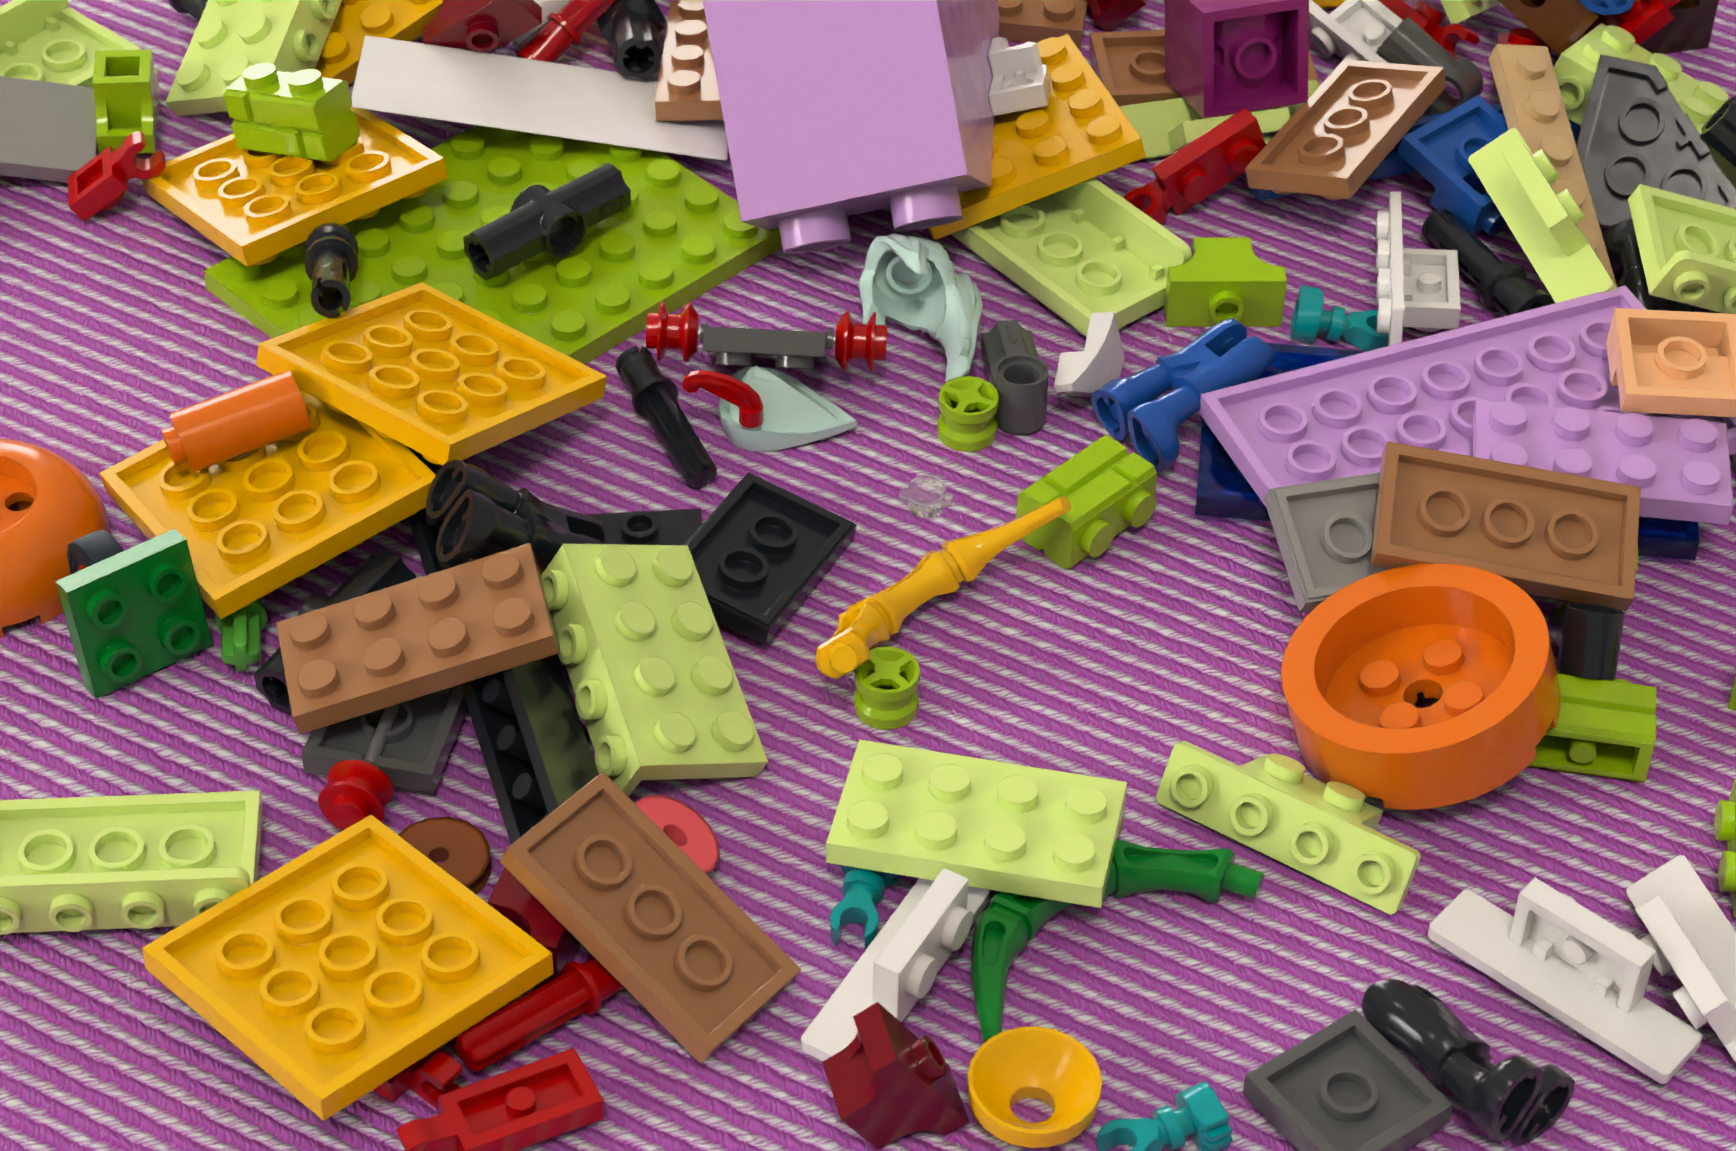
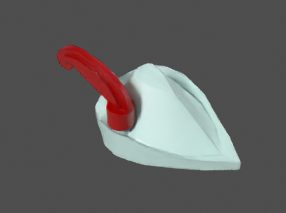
M748 367L737 370L732 376L713 371L698 370L685 375L682 382V388L687 392L695 393L699 388H702L720 397L719 415L721 424L726 431L727 439L736 447L748 451L783 450L829 438L856 428L857 420L837 405L818 395L798 379L772 368Z

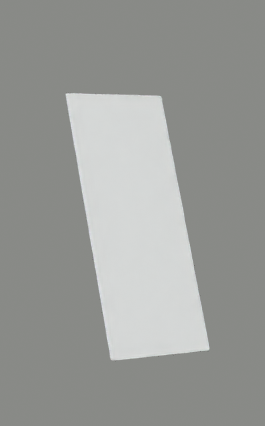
M365 36L351 95L352 108L727 161L728 143L724 120L656 121L655 96L658 78L650 77L647 80L639 77L625 78L621 72L374 36Z

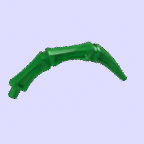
M1117 839L1103 900L1111 894L1114 895V898L1122 899L1137 892L1167 890L1190 893L1212 903L1219 901L1224 889L1257 899L1263 884L1264 873L1235 864V853L1228 848L1174 850L1143 847ZM1004 892L996 894L990 900L987 909L978 915L972 937L971 975L983 1044L989 1038L1002 1032L1007 977L1012 960L1023 950L1027 942L1037 934L1045 921L1061 910L1074 905L1073 903Z

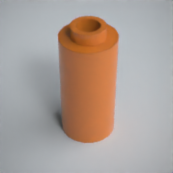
M286 370L169 413L168 416L172 426L161 430L173 464L176 466L186 462L190 472L194 473L304 432L312 427L295 379L290 370Z

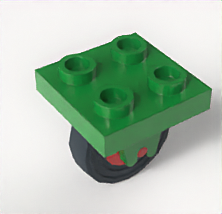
M175 528L125 551L114 537L105 530L94 531L68 544L67 558L71 575L55 582L84 687L95 699L212 645L187 539Z

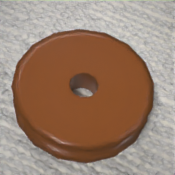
M452 817L427 818L410 824L398 834L474 894L480 892L486 885L491 875L490 844L483 832L469 822Z

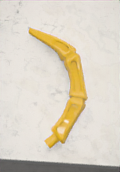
M1061 496L1010 522L983 532L945 541L941 545V550L927 552L917 566L903 579L874 595L850 605L846 612L839 614L837 630L827 642L817 647L815 659L817 669L823 675L837 680L869 661V650L889 641L891 635L899 632L904 618L920 605L935 596L956 592L960 587L958 583L973 581L985 565L1002 550L1035 529L1070 511L1071 506L1068 498Z

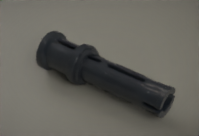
M1441 209V216L1438 211H1435L1423 223L1422 235L1435 248L1457 250L1458 270L1477 286L1480 300L1489 310L1499 311L1503 316H1508L1555 304V301L1548 292L1541 289L1536 290L1528 283L1527 274L1519 265L1508 262L1504 263L1497 258L1482 241L1460 223L1450 210Z
M324 223L314 228L308 235L305 244V271L312 281L311 304L314 310L321 316L333 318L341 315L340 306L346 311L351 302L350 282L355 278L358 270V242L353 232L346 226L337 223Z

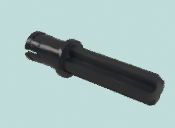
M634 346L625 350L616 360L615 367L632 393V405L635 412L650 420L690 487L701 488L705 482L714 480L717 474V467L676 401L678 397L676 384L670 378L662 375L649 349L642 346L639 352L638 347Z

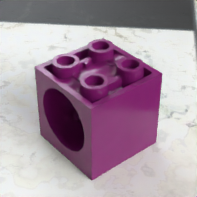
M1165 0V81L1203 119L1236 114L1245 107L1249 111L1308 102L1309 0Z

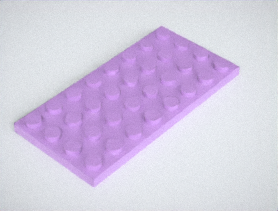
M1625 285L1617 287L1612 291L1598 292L1203 393L1200 398L1199 414L1266 507L1264 498L1270 488L1379 473L1382 452L1387 441L1473 457V413L1476 399L1513 401L1522 404L1554 407H1576L1586 410L1617 413H1638L1621 412L1618 386H1611L1606 342L1614 308L1647 309ZM1640 413L1649 416L1681 419L1696 418L1727 423L1729 455L1736 454V417Z

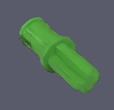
M261 598L223 619L215 613V622L217 628L221 631L222 660L226 664L235 665V670L239 672L248 671L249 664L256 663L261 658V631L267 622V611L261 603Z

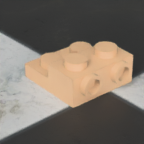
M1614 308L1606 346L1611 386H1618L1621 412L1736 417V314Z

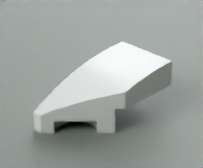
M993 38L988 53L993 73L988 97L993 116L1048 106L1050 75L1048 66L1042 64L1038 44L1026 42L1022 45L1009 47L1007 38Z
M1115 312L1091 313L1084 351L1060 353L1054 382L1056 393H1066V396L1069 398L1092 396L1093 392L1111 380L1119 378L1125 356Z

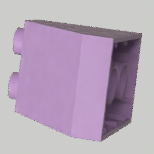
M703 0L741 222L765 230L779 228L783 253H807L845 245L851 242L847 216L888 207L891 209L895 231L926 229L956 222L963 218L959 193L991 186L995 116H993L988 97L993 78L988 53L992 39L999 37L1000 15L997 0Z

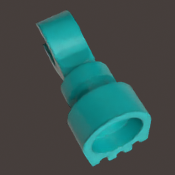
M1301 285L1292 314L1290 339L1314 343L1317 332L1326 334L1325 339L1338 342L1339 338L1343 337L1346 342L1355 345L1365 352L1388 346V334H1377L1378 310L1351 312L1349 314H1345V308L1332 306L1331 311L1323 310L1324 293L1322 290Z
M841 865L842 872L845 874L842 887L845 897L833 908L830 914V937L833 944L837 947L843 927L850 923L862 924L866 927L864 935L865 952L878 934V913L874 907L875 903L882 899L885 885L897 884L899 876L902 875Z
M1202 1081L1176 1093L1177 1109L1175 1110L1166 1105L1152 1112L1153 1119L1119 1118L1107 1122L1097 1133L1098 1151H1106L1121 1144L1133 1147L1130 1151H1162L1164 1146L1168 1151H1174L1185 1146V1137L1190 1136L1199 1151H1221L1230 1147V1143H1232V1129L1228 1124L1229 1116L1216 1093L1207 1082Z

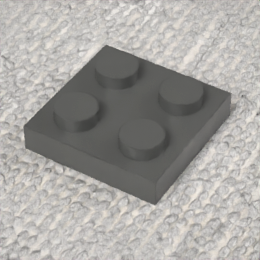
M1356 1010L1246 1074L1243 1094L1299 1151H1405L1450 1123L1454 1105Z

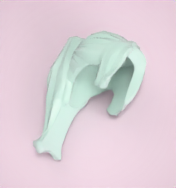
M894 233L888 236H877L867 251L865 269L862 271L859 279V291L863 307V324H867L872 313L876 312V324L885 325L886 318L888 321L903 325L910 330L921 329L922 333L929 332L930 336L936 339L946 352L947 367L945 381L947 382L956 377L968 376L975 354L977 338L981 330L980 317L983 307L976 283L970 279L967 273H955V268L950 261L949 255L938 242L914 236L906 237Z

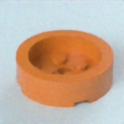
M1446 563L1416 564L1385 570L1357 580L1326 598L1304 618L1290 638L1282 661V688L1300 752L1307 766L1323 783L1327 784L1328 782L1335 781L1350 785L1363 792L1365 796L1382 799L1384 808L1420 810L1453 805L1473 799L1503 785L1523 771L1537 757L1536 746L1544 737L1549 727L1556 728L1559 719L1561 691L1547 623L1535 601L1513 582L1495 573L1476 567ZM1423 692L1425 698L1439 699L1429 707L1417 708L1413 705L1418 701L1417 694Z

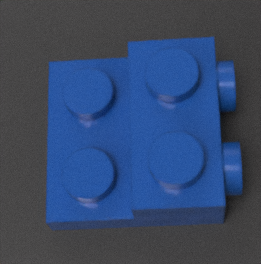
M1477 95L1402 137L1397 153L1436 187L1430 201L1434 208L1440 213L1441 209L1450 210L1460 223L1474 235L1485 231L1489 236H1494L1507 225L1468 161L1473 153L1508 131L1505 117L1482 97Z

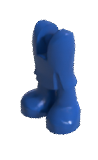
M1232 317L1212 326L1180 351L1158 357L1155 365L1131 376L1111 380L1092 393V406L1098 420L1112 437L1117 440H1124L1130 436L1139 456L1153 464L1156 472H1163L1172 466L1179 456L1177 430L1185 420L1199 412L1201 394L1254 381L1271 365L1275 358V353L1262 339L1256 336L1247 338L1245 326Z

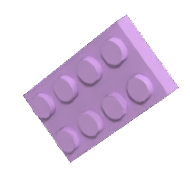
M1476 399L1473 413V457L1641 487L1640 517L1729 525L1734 505L1727 423L1696 418L1681 419L1649 416L1640 413H1617L1586 410L1576 407H1554L1522 404L1513 401Z

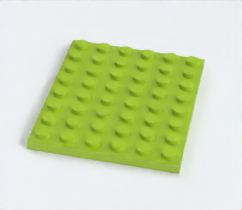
M475 125L431 149L444 158L448 179L430 186L429 190L421 196L403 198L380 208L379 213L371 218L353 220L344 224L353 232L358 242V270L355 278L350 282L351 302L347 310L423 282L519 332L586 364L644 330L648 313H659L660 301H664L669 314L780 249L779 228L765 230L741 222L738 201L663 152ZM606 163L612 164L621 171L626 185L631 190V206L587 228L581 243L570 254L558 258L552 257L546 251H543L487 281L474 271L472 263L464 253L463 237L510 213L514 200L523 190L538 184L553 191ZM305 242L280 252L275 260L266 264L246 267L233 256H230L204 270L206 289L271 338L328 318L317 313L311 304L312 281L305 271ZM340 306V313L344 312L345 310Z

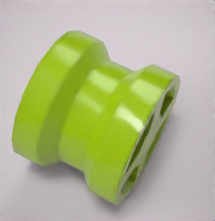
M973 376L956 377L947 381L941 387L938 394V405L941 412L937 421L939 439L945 446L962 452L980 451L989 447L995 441L998 424L994 416L999 407L997 389L992 383Z
M888 646L869 650L870 660L854 669L855 685L857 687L854 693L855 714L861 722L881 730L898 729L908 725L916 717L919 709L917 688L920 682V667L918 661L912 654L900 648Z

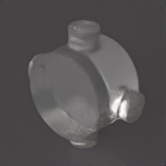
M932 475L914 478L910 481L908 488H901L899 493L900 500L908 501L907 506L910 513L920 519L937 517L943 512L944 506H952L953 494L945 493L944 483Z

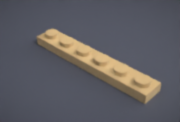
M1496 44L1488 59L1508 130L1516 128L1533 154L1542 149L1561 177L1553 182L1552 185L1557 193L1567 188L1581 208L1586 218L1577 224L1616 284L1548 47Z

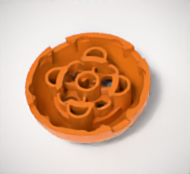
M0 438V637H4L2 627L21 623L34 617H38L40 623L43 624L62 614L64 611L55 581L71 575L67 558L68 544L98 530H105L111 534L107 512L102 499L91 481L80 469L64 457L44 447L24 441Z

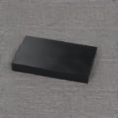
M748 472L683 545H688L716 622L766 646L852 543L857 524Z

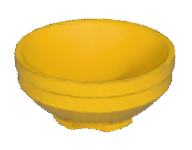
M1038 1026L1018 1027L1003 1031L989 1038L977 1049L970 1061L967 1074L969 1103L975 1118L987 1131L998 1139L1013 1145L1043 1148L1063 1144L1077 1137L1090 1125L1099 1106L1102 1078L1100 1068L1094 1056L1082 1043L1070 1035L1055 1029ZM1035 1098L1046 1102L1052 1108L1053 1114L1045 1121L1030 1123L1017 1118L1013 1114L1011 1107L1021 1099Z

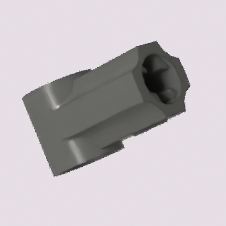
M1409 17L1405 18L1375 52L1388 63L1444 68L1445 81L1455 85L1459 91L1460 99L1450 96L1444 89L1425 111L1429 116L1447 113L1480 95L1483 90L1482 74L1475 64L1466 59H1455Z
M1017 320L997 321L994 328L981 336V353L989 382L992 383L999 394V407L994 415L998 424L997 427L1012 434L1036 432L1046 423L1049 367L1039 358L1031 331L1022 328Z

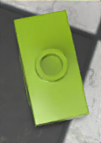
M152 49L95 51L93 91L96 108L98 154L109 146L116 151L122 145L125 138L136 131H141L145 135L146 147L138 153H155L159 80L158 72L154 70Z
M1193 238L1192 258L1184 264L1168 267L1163 311L1165 327H1212L1232 317L1245 327H1281L1287 286L1285 267L1274 266L1260 260L1253 252L1251 238Z

